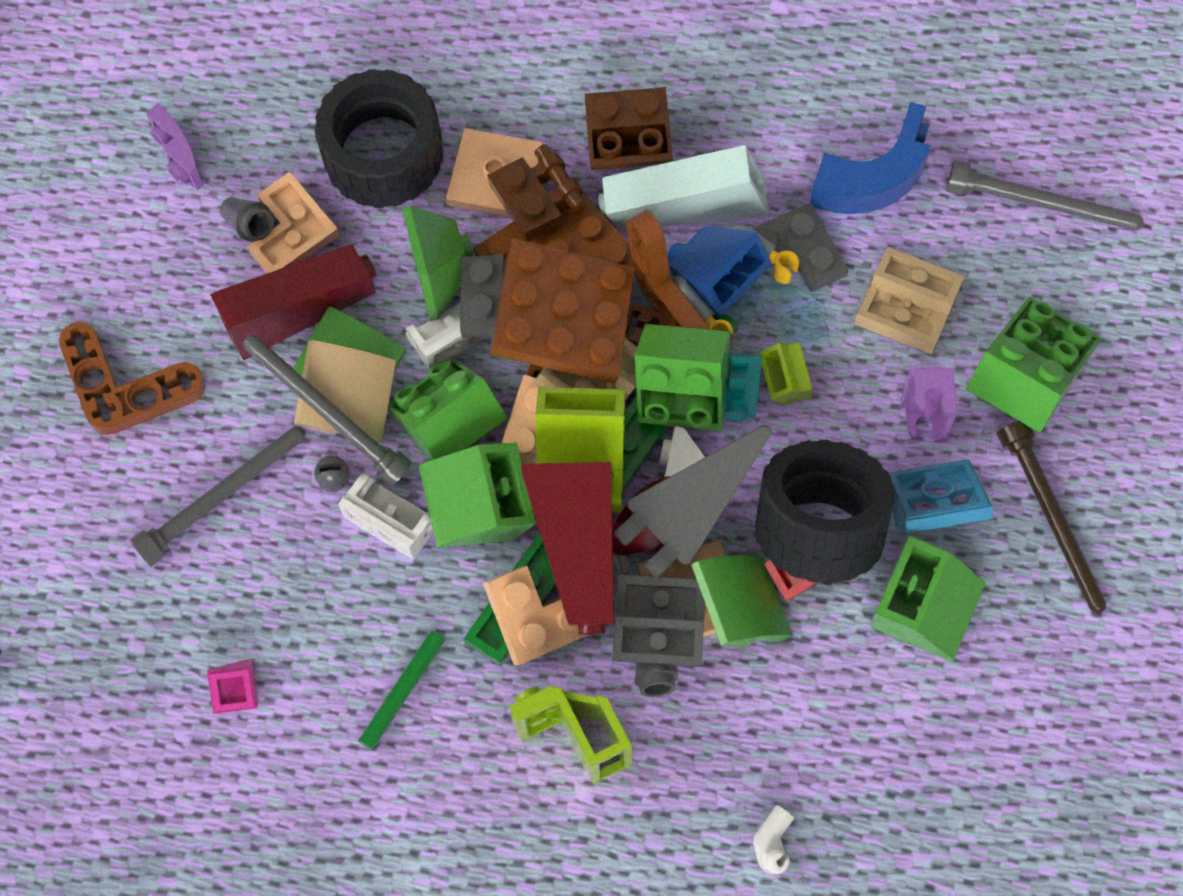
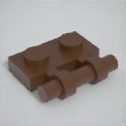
M546 144L539 146L534 152L539 160L538 165L530 168L522 157L487 175L490 187L524 239L528 242L563 224L562 215L559 210L569 206L573 213L578 214L587 207V202L582 197L583 189L576 179H570L564 170L566 164L560 155L553 153ZM552 180L557 189L547 194L542 184Z

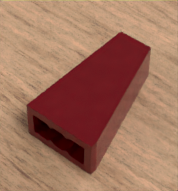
M349 244L210 294L225 329L244 361L252 357L243 346V341L247 336L255 335L268 347H271L320 322L329 306L341 311L375 294L372 278L376 277L377 273L367 254L359 256L353 244Z
M611 462L521 464L523 480L568 625L578 626V634L581 635L605 634V626H614Z

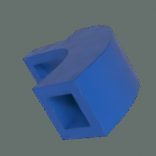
M910 102L898 141L888 153L880 158L857 162L824 153L812 188L810 200L812 206L834 213L861 214L887 207L905 196L922 175L931 145L924 144L930 126L929 123L923 122L926 106Z

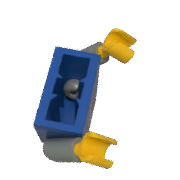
M746 225L730 228L703 227L686 244L679 242L673 244L668 251L667 257L669 269L674 277L672 281L706 322L710 330L729 331L730 341L732 342L734 340L731 324L726 320H715L713 315L722 316L771 264L774 265L773 277L782 284H788L791 281L792 274L789 269L797 273L799 267V259L794 252L782 251L778 253L774 250L776 246Z

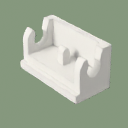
M461 302L443 312L437 320L428 321L418 328L413 324L405 328L407 339L428 370L435 364L444 360H450L489 337H462L460 331Z
M365 473L358 477L345 497H342L338 503L344 518L413 560L433 533L429 512L426 513L380 485L375 479Z

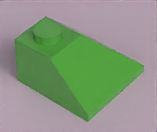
M413 206L402 207L430 321L437 320L461 288L462 257L473 256L468 234L460 236L455 219Z

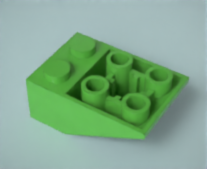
M1028 297L985 351L966 390L1040 433L1055 413L1102 338L1093 334L1085 325L1072 322L1058 314L1050 305Z

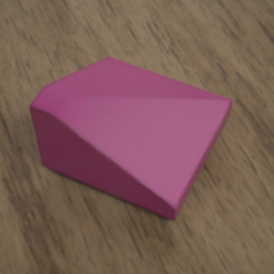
M254 658L207 670L213 714L258 708Z

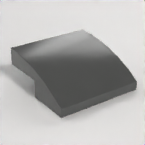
M618 574L612 661L702 667L705 601L697 579L655 578L654 576Z

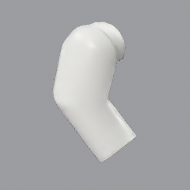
M777 805L753 837L758 864L768 874L784 873L790 863L789 855H785L781 837L794 818L789 812Z

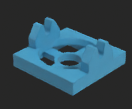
M968 459L889 473L892 478L891 483L895 489L892 509L900 536L993 519V506ZM934 488L949 490L948 493L943 495L927 493V491ZM966 494L967 504L952 505L951 501L954 500L955 496ZM926 502L936 505L937 509L920 512L909 506V504Z

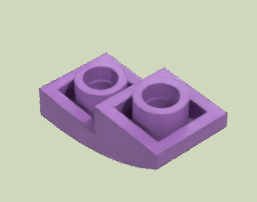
M157 103L146 114L153 128L150 134L163 147L162 149L169 163L166 169L180 184H184L187 181L196 190H199L203 186V181L190 145L175 120Z

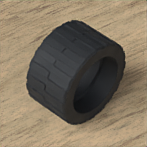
M370 69L365 72H356L349 75L345 80L336 83L333 89L325 94L315 116V136L329 180L334 188L337 187L344 197L350 198L363 206L369 205L374 206V208L395 207L402 205L406 201H412L432 185L435 176H438L441 169L440 163L443 160L444 153L443 141L435 103L420 83L415 82L412 77L396 73L394 70ZM395 118L410 124L417 130L412 143L400 154L389 159L380 161L362 160L350 155L343 149L350 133L359 125L372 119Z
M820 439L819 441L807 440L783 448V451L776 453L770 459V463L766 465L762 476L755 521V537L761 547V552L778 569L786 571L788 575L795 578L806 579L808 582L839 583V581H849L857 578L862 573H867L882 556L894 505L895 489L891 483L892 478L888 471L884 470L882 464L864 450L857 449L843 442ZM803 503H825L836 506L853 517L837 520L818 518L803 512L796 505Z

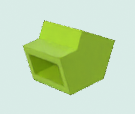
M779 342L759 352V356H762V368L771 401L789 404L811 399L813 389L800 342L788 345Z

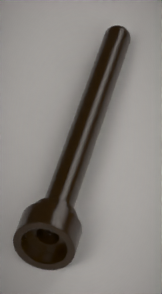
M1020 421L1013 422L999 430L996 435L1003 449L1009 450L1011 456H1017L1089 609L1093 613H1102L1106 609V601L1033 452L1032 447L1035 446L1033 442L1035 437L1034 431Z

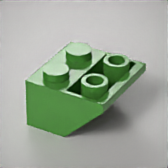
M645 324L635 353L638 423L723 431L731 369L730 332Z
M454 358L435 364L425 378L415 385H408L395 394L394 400L388 404L390 414L430 461L468 448L508 418L484 378Z
M517 442L477 445L424 462L419 466L437 548L514 541L536 524L532 505L521 473L522 462Z
M909 535L875 613L871 628L953 662L986 582L952 553Z

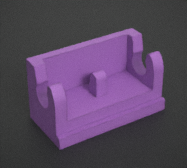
M953 368L909 369L901 397V408L906 410L907 431L913 439L917 437L918 433L916 422L920 419H927L932 424L931 433L934 442L947 441L957 414Z

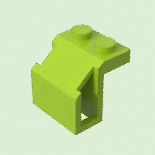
M538 387L535 413L536 463L611 462L612 511L621 512L625 389Z
M536 686L518 694L514 698L516 703L509 706L512 722L521 742L561 722L592 784L633 765L632 745L607 697L582 695L563 691L561 688L548 686L540 690ZM576 717L600 721L612 746L594 754ZM618 755L620 760L602 769L599 768L600 763Z

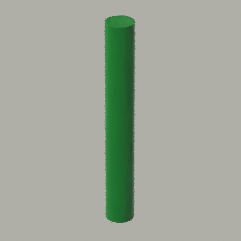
M433 631L429 632L359 738L358 742L373 751L444 643L445 639Z

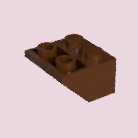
M666 87L585 94L586 126L591 170L650 166L673 161Z

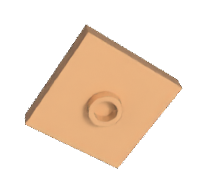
M464 128L445 199L446 205L510 217L490 187L487 175L522 157L530 168L538 165L539 160L534 152L539 146L543 145V142Z

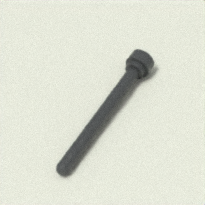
M954 160L946 192L963 195L964 192L972 193L973 190L1130 230H1139L1144 223L1143 218L1139 214L977 174L978 170L970 168V163Z
M249 335L244 339L243 346L247 352L374 462L373 468L378 471L376 476L388 487L393 486L406 473L412 461L399 450L394 452L390 448L385 450L257 336Z
M300 426L292 427L159 529L151 528L148 532L144 529L130 539L131 544L150 567L165 557L163 552L169 548L167 543L301 443L306 436L305 430Z

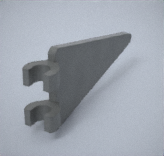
M762 425L632 497L628 502V508L633 514L613 534L626 546L647 527L663 543V546L644 565L655 578L664 572L676 559L685 565L691 563L772 433L771 428L768 425Z

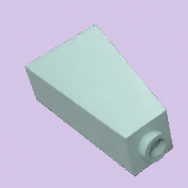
M746 145L602 177L604 193L599 194L600 210L606 218L610 219L617 230L627 229L626 221L645 210L653 214L660 226L770 216L765 178Z

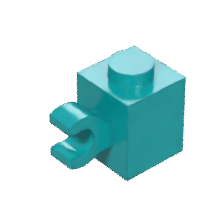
M731 353V369L725 413L726 420L744 421L747 417L755 418L762 356Z

